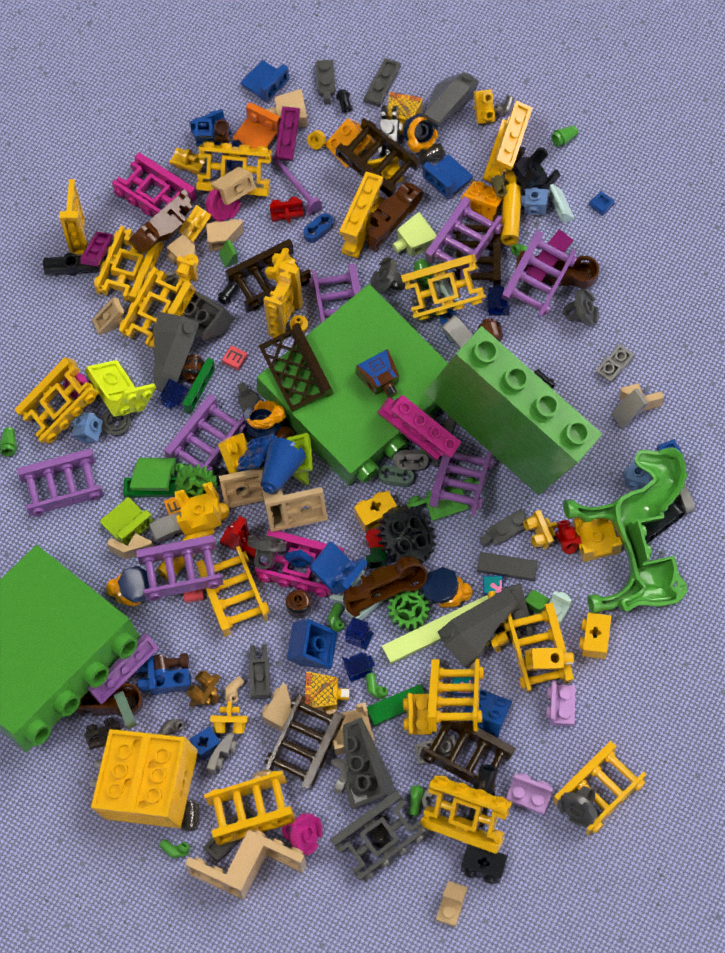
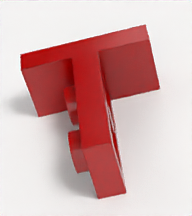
M239 516L237 521H233L231 526L228 525L220 540V544L237 551L236 547L240 546L242 552L246 551L247 556L255 559L256 549L247 545L248 536H250L247 520Z

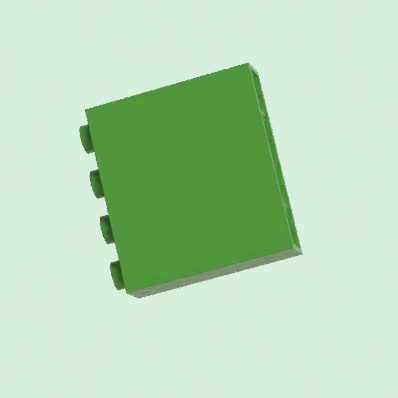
M370 284L365 286L305 336L334 394L319 398L291 412L270 368L268 367L257 376V392L266 401H274L284 407L286 411V418L284 420L299 435L303 433L311 435V448L348 486L357 479L363 484L368 482L378 472L379 467L376 463L382 457L387 455L392 460L396 452L404 450L407 446L404 440L406 436L377 414V411L388 398L384 391L377 395L373 394L356 375V365L388 349L399 374L398 383L394 385L398 393L391 399L395 401L396 398L404 395L435 420L431 415L440 407L425 395L424 392L448 364ZM288 350L280 358L287 360L290 351ZM293 352L290 361L300 364L302 355ZM276 361L274 369L283 373L286 363ZM289 364L286 374L296 376L298 367ZM302 368L299 378L308 380L310 371ZM284 377L283 387L291 389L294 379ZM297 381L294 390L304 392L307 383ZM310 385L307 394L315 395L320 391L317 386ZM293 393L290 399L292 405L299 403L302 396Z
M482 326L456 353L424 392L425 395L538 495L574 467L602 436V433Z
M37 544L0 579V730L26 753L33 746L43 744L50 736L51 728L63 716H70L77 710L80 705V699L88 692L90 686L96 688L106 681L109 675L108 668L119 658L126 659L134 653L138 645L137 640L140 638L127 616Z

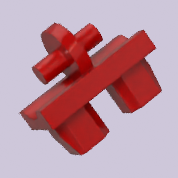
M297 196L290 197L285 202H281L279 199L272 200L271 204H269L272 221L286 219L287 223H291V218L304 216L302 200L298 199Z
M569 520L557 522L559 531H555V538L560 543L562 551L566 554L574 553L578 548V544H582L581 537L574 527L570 525Z

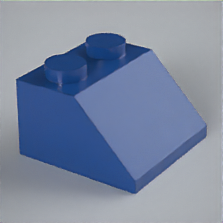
M311 619L293 622L287 660L301 666L332 669L337 632Z

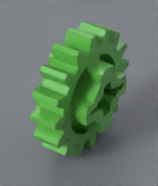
M189 464L188 469L183 467L182 472L178 471L175 485H177L176 491L185 490L189 498L205 494L206 491L203 488V484L212 482L215 489H217V476H212V470L206 471L207 466L200 468L199 464L196 467Z
M416 590L414 593L402 591L400 595L395 594L394 599H389L390 605L387 606V611L390 613H388V618H393L392 624L398 623L400 630L403 626L406 627V631H409L410 627H413L415 630L418 624L424 626L423 620H428L427 614L430 613V608L427 606H429V601H424V594L418 595L419 590Z

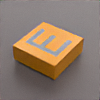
M175 497L164 500L168 515L181 512Z

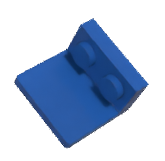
M261 60L241 81V85L267 103L290 80L289 69L284 64L279 68H275L265 60Z
M450 155L444 157L436 165H431L429 162L423 165V178L447 199L473 179V175Z
M274 434L251 439L246 446L247 450L244 455L238 460L236 470L241 472L259 468L263 459L266 458L270 441H274L277 437Z
M330 541L311 563L309 569L334 595H337L351 586L368 563L364 558L350 561Z
M480 689L479 710H482V723H478V728L499 738L503 722L512 705V701ZM466 706L463 713L473 712V706Z

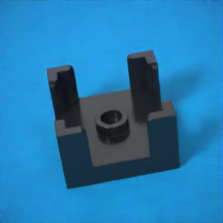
M520 147L512 170L522 188L549 190L550 185L554 184L561 175L555 169L548 177L542 168L541 163L548 156L546 149L537 148L531 157H522L526 148Z

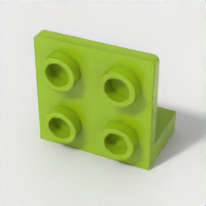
M303 433L288 437L287 440L295 443V448L299 450L301 447L306 454L304 462L292 476L302 484L309 485V471H313L311 435Z
M129 497L100 520V523L117 541L127 546L135 533L141 535L149 528V524L153 522L152 515L147 510L143 512Z

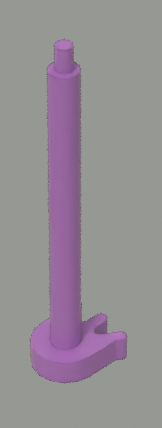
M273 156L272 159L277 167L308 202L306 213L311 216L312 212L314 214L317 213V209L321 211L322 202L319 198H312L287 167Z

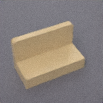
M241 167L235 168L211 183L213 188L220 191L223 203L226 205L231 204L256 188L252 173Z

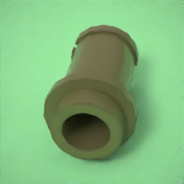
M500 175L492 178L491 186L494 188L497 197H499V194L500 197H504L507 194V190L504 185L505 180Z

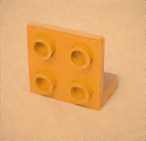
M347 118L328 139L325 146L335 155L336 147L340 143L348 146L363 129L360 128L358 122ZM368 134L353 152L359 156L365 149L370 148L375 141ZM335 155V157H336L346 168H349V166H348L345 162H343L341 159H339V158Z
M473 181L462 195V199L464 196L470 199L472 211L493 221V216H496L497 208L503 201V197H500V194L499 197L496 196L493 187L485 185L481 181Z

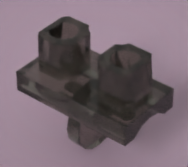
M110 717L105 719V726L97 728L96 724L86 726L84 736L89 749L106 746L109 729L121 730L119 722Z

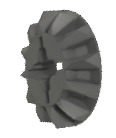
M107 410L101 417V420H103L102 429L106 434H111L113 437L115 435L122 436L131 425L130 415L115 416V419L120 421L119 427L113 424V415L110 410Z

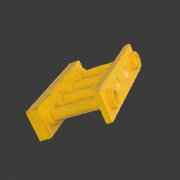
M240 546L236 547L238 556L214 564V570L218 572L241 563L245 573L223 580L224 585H220L218 588H205L224 637L231 635L230 628L233 627V624L262 614L265 622L268 621L267 613H270L267 603H262L247 566L249 562L246 551L242 552ZM197 561L196 566L200 577H208L204 561ZM248 580L251 590L225 600L218 599L217 593H219V590ZM255 597L258 607L232 617H225L223 610H226V607Z
M553 603L545 604L544 610L539 614L512 620L510 613L503 623L505 631H509L520 670V687L525 689L526 694L531 692L530 685L557 678L563 679L564 684L572 683L574 680L570 665H564L562 669L532 677L527 675L525 658H523L520 649L521 646L549 640L553 641L554 648H563V653L567 652ZM540 621L548 623L549 629L545 633L520 639L517 638L516 627Z
M440 659L431 660L428 703L429 731H437V725L441 721H473L474 731H478V723H482V710H479L480 679H484V667H480V659H475V669H444V667H440ZM444 677H475L474 683L443 684V682H440V679H444ZM474 691V698H442V696H439L443 692ZM442 706H473V712L441 713L438 709L442 708Z
M612 741L599 751L553 799V802L557 805L558 800L564 793H574L577 789L580 790L582 786L591 788L587 785L588 782L586 781L591 775L593 777L596 776L617 796L608 805L595 792L593 802L603 812L592 825L589 824L586 834L588 836L592 832L596 834L603 827L604 824L602 822L634 790L639 791L646 784L644 780L647 774L645 772L636 777L615 757L616 745ZM605 761L607 763L610 762L632 783L624 791L601 771L602 768L600 766Z
M282 770L273 771L268 775L223 789H214L204 794L208 805H214L219 827L212 830V835L218 846L244 838L248 830L265 832L295 822L296 817L291 806L285 807L280 785L287 783V780ZM273 787L277 810L266 813L261 791ZM253 793L258 815L246 819L241 797ZM234 800L238 821L237 823L227 825L222 803Z

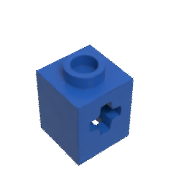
M210 726L189 739L191 744L198 750L197 756H199L201 761L211 756L220 743ZM204 742L205 744H207V746L204 747L203 745H201V743Z

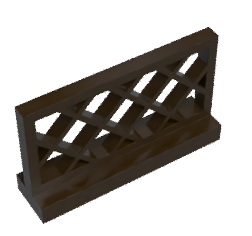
M299 323L292 326L293 329L259 345L291 412L319 398L334 394ZM292 335L294 339L292 348L282 345L284 339ZM271 345L278 347L275 356L268 355L265 348ZM281 348L290 351L287 360L278 358ZM293 352L302 355L300 364L290 361ZM276 361L286 363L283 373L274 369ZM289 364L298 367L296 376L286 374ZM302 368L310 371L308 380L299 378ZM284 377L294 379L291 389L283 387ZM297 381L307 383L304 392L294 390ZM310 385L317 386L320 391L315 395L307 394ZM293 393L302 396L301 401L295 405H292L290 401Z

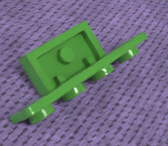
M473 477L462 480L464 482L479 484V480L474 479ZM451 486L444 487L446 492L464 495L463 490L465 489ZM431 491L426 492L427 495L419 497V495L410 497L408 502L404 503L408 508L426 503L432 521L468 509L467 504L443 499V501L439 500L437 508L429 506Z

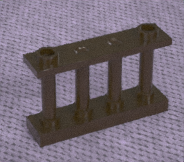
M363 118L360 126L363 130L348 146L340 143L336 147L335 155L362 177H364L366 171L382 176L381 172L398 156L404 164L390 179L382 176L383 183L379 189L386 196L391 197L396 193L397 187L395 183L410 167L416 171L420 161H418L414 154H409L380 131L372 121ZM369 134L377 141L362 157H358L353 150ZM383 145L390 153L376 168H372L368 165L367 161Z
M493 216V222L498 216ZM465 225L476 232H487L490 229L485 225ZM454 231L453 233L456 234L457 241L470 248H476L480 243L479 241H460V231ZM499 233L498 235L495 234L486 247L489 250H493V255L480 257L476 264H489V266H493V271H489V273H472L470 275L472 280H489V282H493V289H500L501 236ZM456 249V259L461 258L460 250ZM456 268V271L453 272L458 281L460 280V270Z
M290 239L225 270L227 282L233 281V283H237L247 300L244 301L247 313L258 310L264 305V297H270V292L275 290L276 286L269 288L259 271L265 267H274L272 257L274 253L280 254L283 248H288L289 255L292 257L294 249ZM299 268L301 287L310 282L311 271L308 269L302 272ZM253 275L263 292L253 296L243 278Z
M299 694L298 698L294 697L290 708H292V711L273 752H269L265 759V764H267L265 769L272 771L274 766L285 770L301 778V781H303L301 786L312 790L333 745V740H335L346 715L337 711L331 715L305 704L306 697ZM300 710L327 722L328 728L326 733L323 732L321 734L296 722L295 720ZM291 729L317 740L320 744L317 752L309 751L288 741L287 738ZM283 747L309 759V762H311L309 770L306 769L304 771L278 759Z
M444 709L442 713H450V712ZM441 721L440 725L442 727L430 749L423 747L419 756L426 763L435 764L466 782L475 785L478 775L474 774L473 771L484 750L488 749L494 753L495 757L491 765L495 766L498 770L502 760L506 759L509 761L516 748L478 728V731H474L473 724L467 721ZM453 730L458 733L459 738L447 759L437 754L448 731ZM466 740H471L476 743L477 748L465 769L456 764L455 761Z

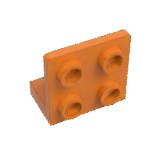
M249 102L246 106L247 118L233 136V140L242 145H249L250 148L257 149L258 146L269 147L279 132L280 116Z

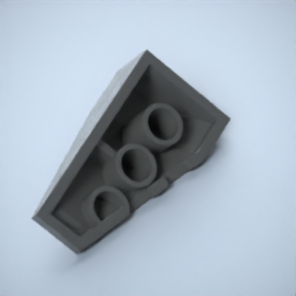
M465 72L445 78L436 85L423 117L437 125L441 124L474 97L473 91H476L479 80Z
M178 279L174 281L172 286L176 287ZM170 291L168 297L173 303L177 294ZM195 291L182 315L199 322L195 335L203 340L224 334L235 319L223 307Z
M158 313L153 329L155 390L170 395L173 394L194 341L199 322L179 315Z
M506 588L452 619L438 631V634L448 650L467 668L475 659H478L485 651L483 648L489 639L492 640L496 634L494 632L500 624L506 621L517 605V602L510 590Z
M358 718L343 725L344 750L346 751V764L344 766L345 770H347L345 791L351 809L381 802L395 792L388 769L363 719Z

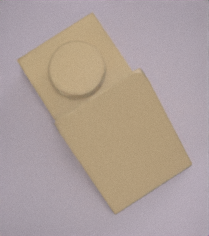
M111 298L92 319L99 335L119 328L120 322L123 320L124 310L118 298Z
M448 881L436 917L437 922L456 927L468 887Z

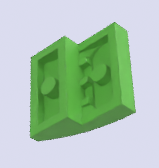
M139 458L132 475L131 490L169 491L171 477H174L176 458Z

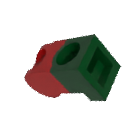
M370 529L366 533V545L370 549V555H366L367 569L386 566L385 551H381L384 545L378 544L382 539L376 536L381 532L378 529Z

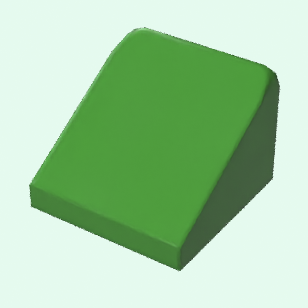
M227 240L219 252L225 267L238 263L234 246L231 240Z
M533 589L525 598L529 610L539 614L544 610L545 604H548L550 599Z

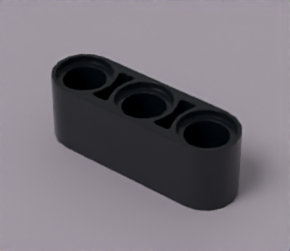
M675 500L668 506V510L664 512L663 519L642 524L647 530L646 544L655 539L685 514L684 509Z

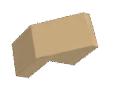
M639 383L621 388L620 400L623 401L637 388L643 395ZM662 391L644 396L648 403L644 411L663 405L664 396Z
M136 533L128 546L113 538H110L107 543L110 552L124 559L136 557V550L154 547L152 541Z

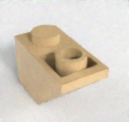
M242 219L207 223L209 251L221 250L227 240H231L233 244L244 232Z
M184 234L167 246V257L173 264H177L176 259L178 255L182 256V258L188 254L197 256L195 245Z
M282 683L280 688H276L272 701L262 711L264 723L282 732L292 711V708H290L291 699L289 691L284 683Z

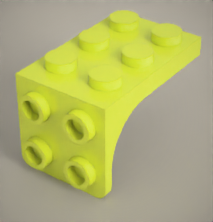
M118 360L87 366L84 371L95 389L99 391V395L113 417L143 411L156 389L155 384L135 388Z

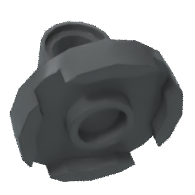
M389 257L380 261L379 265L381 267L378 271H374L371 278V286L379 294L385 292L389 287L394 290H403L405 282L402 281L401 274L397 273V261Z
M588 289L578 290L575 293V301L565 305L562 312L569 321L580 319L586 326L598 322L599 310L598 307H594L592 301L595 300V297ZM572 309H575L572 314L568 315Z
M257 535L248 536L247 545L256 549L255 564L259 569L265 570L273 566L276 552L286 550L287 541L283 542L281 538L267 535L257 539ZM262 555L267 556L269 559L267 566H264L260 561Z
M582 786L577 794L572 792L564 793L557 802L559 811L562 815L565 812L570 816L569 821L578 826L588 827L589 824L592 825L597 818V811L592 805L595 798V790Z

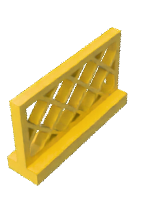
M69 179L66 211H60L59 218L69 252L83 255L88 246L84 233L85 216L75 179Z

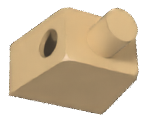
M302 89L276 96L274 98L275 107L266 109L280 116L281 119L282 106L300 108L298 127H308Z

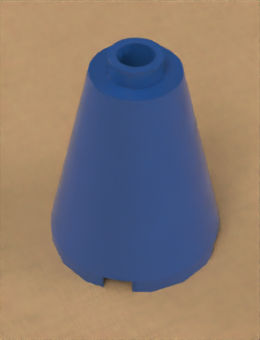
M275 438L274 441H270L260 483L266 493L273 494L279 492L304 462L306 454L301 447L299 450L295 448L294 442L284 438Z

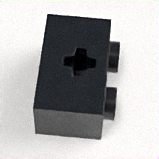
M467 844L460 872H463V875L469 878H476V876L483 878V881L489 884L501 883L508 855L499 852L495 854ZM483 862H486L485 868H480L481 864Z

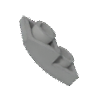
M455 315L441 327L449 341L454 342L459 350L473 336L469 329Z
M619 344L613 353L606 357L596 372L612 382L627 367L635 355Z
M638 388L634 389L616 407L612 416L621 429L628 427L634 416L642 413L648 403Z
M181 512L165 516L149 524L155 542L173 538L174 534L183 532L176 518V515L181 517Z
M229 733L213 752L207 766L208 774L216 776L217 771L222 769L224 758L230 759L231 753H235L237 741H235L234 734Z
M455 735L445 737L437 754L448 759L457 742V737ZM433 739L414 745L419 765L428 764L419 755L423 747L430 749L434 742Z

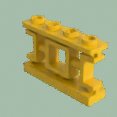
M516 101L510 117L507 120L503 119L501 121L483 175L484 180L491 183L494 176H503L506 169L511 170L513 168L532 107Z
M204 141L203 144L198 146V157L207 158V173H199L197 175L196 190L212 191L214 188L211 183L216 180H206L211 179L212 170H221L222 177L226 174L227 160L243 161V169L257 174L256 188L247 193V195L268 196L270 194V179H262V163L270 164L272 161V150H268V147L258 146L257 149L250 148L249 145L234 147L231 143L214 145V142ZM213 152L223 153L221 163L212 162ZM246 155L263 156L258 158L257 167L248 166V156Z
M366 171L339 230V235L344 236L343 240H345L341 249V253L353 258H358L366 241V227L372 228L373 226L370 224L371 214L375 212L383 201L380 193H378L383 183L382 176Z
M120 226L119 230L114 234L112 246H109L107 250V258L101 264V272L94 280V287L99 295L103 293V295L107 296L110 288L124 292V301L129 300L132 304L137 297L139 288L143 287L148 272L155 267L164 244L163 241L156 243L147 252L144 259V255L137 253V250L128 242L133 236L132 229L125 230L124 226ZM123 242L125 245L132 246L130 251L121 249ZM123 258L137 261L133 272L119 269ZM110 272L118 277L117 282L108 279ZM126 279L135 281L132 289L130 285L124 284Z
M464 256L401 275L402 281L406 285L405 289L415 288L419 305L411 307L413 318H419V321L430 318L429 314L436 313L438 316L447 313V309L454 308V311L465 308L464 304L471 303L472 306L483 303L482 299L486 298L484 288L474 289L470 276V271L478 269L476 256ZM469 264L470 266L463 269L465 279L458 281L454 272H446L447 270ZM434 275V278L427 279L430 289L422 291L420 282L412 284L414 280ZM450 277L454 295L439 299L435 282ZM464 286L468 287L469 294L477 293L478 295L458 302L454 301V299L461 298L459 288ZM432 296L434 305L442 303L441 307L423 312L419 310L426 308L424 300L426 297Z
M281 262L279 266L280 280L275 290L270 292V297L265 296L263 299L268 334L272 338L286 332V324L291 314L294 315L295 309L300 310L303 305L299 268Z
M153 267L148 272L143 287L139 288L134 303L129 306L128 314L120 322L119 332L130 339L133 338L136 332L147 336L146 346L154 348V336L148 330L152 323H156L157 318L146 314L153 300L165 304L162 310L163 313L182 316L196 291L192 283L179 279L176 287L164 282L167 277L165 272ZM156 284L163 288L160 295L152 292ZM170 291L177 294L173 303L166 299ZM139 316L145 319L142 327L135 325Z
M64 357L14 409L18 415L23 416L24 421L31 422L33 419L36 420L41 429L35 435L39 437L38 440L41 443L50 444L54 442L59 433L67 429L70 422L75 417H78L83 412V409L92 403L99 394V391L94 389L91 383L85 382L81 386L74 377L80 371V368L77 367L78 364L73 359ZM65 378L71 383L66 389L61 384ZM75 390L81 394L76 400L71 396ZM60 393L66 400V403L56 412L49 402ZM40 404L45 409L41 415L35 410ZM49 416L55 420L51 426L45 421Z
M436 775L430 781V788L428 790V793L437 795L435 807L428 805L425 808L424 816L420 822L421 825L426 829L497 854L503 845L505 834L495 829L497 819L506 820L509 816L512 802L504 797L488 794L484 790L468 787L465 783H457L445 776ZM445 793L455 796L453 803L444 800ZM459 804L476 809L474 821L457 816ZM483 807L493 810L491 817L482 814ZM442 808L451 811L449 818L440 815ZM480 822L489 825L488 832L478 829Z

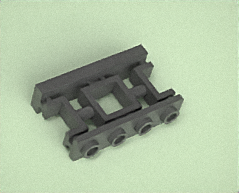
M397 790L330 839L340 854L349 848L360 864L352 871L359 881L362 879L364 881L369 880L375 875L374 870L378 867H381V869L385 868L392 862L390 859L397 854L400 857L409 850L407 848L408 845L412 842L416 845L425 838L424 833H426V830L418 821L410 827L399 812L407 804ZM395 803H399V805L393 808L399 817L390 825H388L383 817L375 821L376 817ZM380 824H383L393 840L376 851L366 835ZM404 825L409 833L415 829L418 830L417 833L398 847H394L400 841L394 831ZM361 828H366L359 833L365 841L363 845L355 850L348 841L342 846V842ZM369 850L372 851L376 858L381 854L385 855L361 873L360 870L367 865L360 856Z

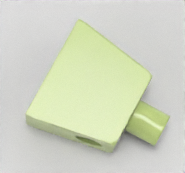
M418 212L398 228V241L394 242L392 246L396 253L406 249L410 256H415L426 252L437 235L420 212Z

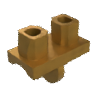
M205 670L198 672L195 680L201 684L200 687L194 684L186 691V694L191 699L189 705L194 708L197 704H205L206 706H209L210 703L216 704L219 701V695L217 694L218 689L215 686L221 677L217 673L210 675Z

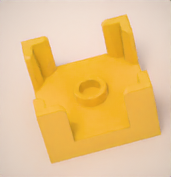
M212 482L203 484V488L206 491L205 494L191 498L188 497L185 490L175 491V500L181 508V517L176 515L177 523L184 535L222 525L219 494Z
M580 518L573 519L572 526L582 541V544H578V548L583 562L621 553V538L616 536L612 521L604 518L595 519L591 522H583Z

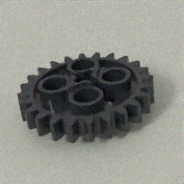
M398 505L395 508L389 509L388 512L382 515L383 518L379 520L381 525L377 529L381 532L376 536L382 540L378 544L384 545L381 551L388 552L386 558L393 557L392 563L405 556H413L424 563L425 560L430 558V554L434 552L432 547L436 543L432 540L436 536L432 535L431 532L435 529L429 528L431 521H425L426 514L420 516V509L414 512V506L408 508L407 505L402 507ZM415 532H420V534H415V535H413V536H411V537L408 536V535H411V534H413V533H415ZM402 535L406 536L399 540H393V538H399Z

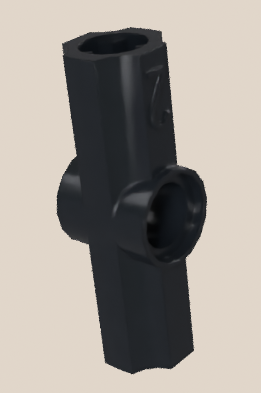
M67 253L63 257L43 259L45 275L66 273L69 276H75L79 272L99 271L100 265L97 267L80 264L82 255L77 256L74 253Z
M482 764L479 767L476 784L473 786L474 789H481L495 796L494 786L498 773L495 766ZM483 807L482 814L488 816L489 808ZM470 808L468 820L474 821L476 809ZM480 822L479 827H484L485 824Z

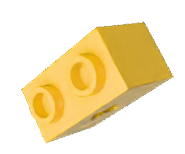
M388 490L378 492L373 498L358 502L354 507V515L364 532L367 533L370 529H375L381 525L379 520L383 518L382 515L388 512L389 509L395 508L397 504Z
M588 612L587 618L582 620L581 630L585 631L584 638L580 637L579 649H583L582 656L606 659L611 624L610 615Z

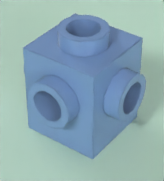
M526 188L525 195L521 197V206H525L524 214L546 215L548 189Z
M91 412L79 415L74 421L72 437L85 444L98 441L103 420L97 418Z
M633 461L630 467L625 468L622 477L625 478L624 486L631 490L641 489L651 481L648 473L638 468Z

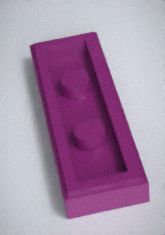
M282 106L275 159L293 161L300 108Z
M558 229L547 244L565 253L574 240ZM544 250L536 257V259L551 267H554L559 258ZM532 264L526 270L527 275L540 282L548 274Z
M97 231L81 256L80 264L98 267L113 242L114 234Z

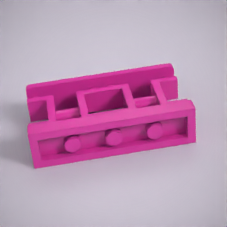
M140 152L134 157L135 162L132 161L130 164L131 169L134 171L126 181L118 177L117 181L114 180L112 182L113 192L118 197L125 198L129 204L139 207L147 216L151 215L152 217L161 211L157 207L162 201L168 205L184 189L188 192L191 202L197 198L193 186ZM143 171L149 174L145 180L140 179ZM134 183L138 185L135 193L129 190ZM152 183L162 189L154 199L144 193ZM171 189L177 192L172 199L168 197Z
M404 395L396 398L395 401L390 397L387 398L377 411L379 416L434 460H438L444 454L452 457L461 444V441Z
M270 529L267 536L281 538L283 542L287 541L286 548H289V552L301 549L313 557V561L327 545L326 543L280 531L271 532ZM338 547L344 553V548ZM276 552L272 567L265 570L256 568V577L262 582H275L281 587H294L297 590L313 592L319 597H330L332 594L321 580L320 584L310 581L312 571L309 569L310 565H308L306 574L290 570L291 563L286 561L284 556L278 555V552ZM275 562L284 565L282 574L272 571Z

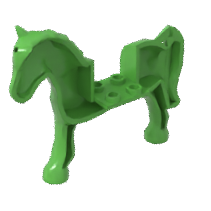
M670 447L660 451L640 450L636 454L634 462L638 468L648 473L653 480L643 488L619 497L613 503L598 507H587L578 504L573 499L563 501V510L567 519L578 517L583 522H591L595 519L604 518L612 521L628 557L630 573L626 585L614 595L606 597L597 594L588 595L587 604L591 613L613 610L616 607H620L623 612H627L638 605L657 607L678 603L687 593V584L678 573L674 556L648 561L652 555L651 546L646 544L647 530L642 525L663 519L664 512L668 510V506L674 502L684 489L688 474L686 472L684 454L678 449Z

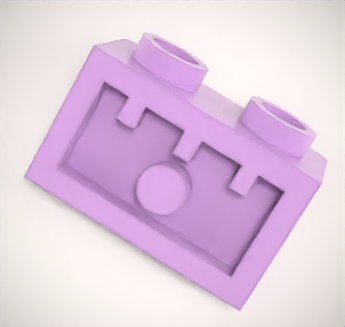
M552 681L551 687H547V699H551V705L547 706L546 718H550V725L574 726L576 686L556 685V681Z
M514 774L506 800L514 805L544 816L553 788L545 781L537 782L531 780V777L526 774Z

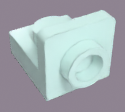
M554 591L549 603H553L558 623L561 625L571 607L572 599L563 592L558 593Z

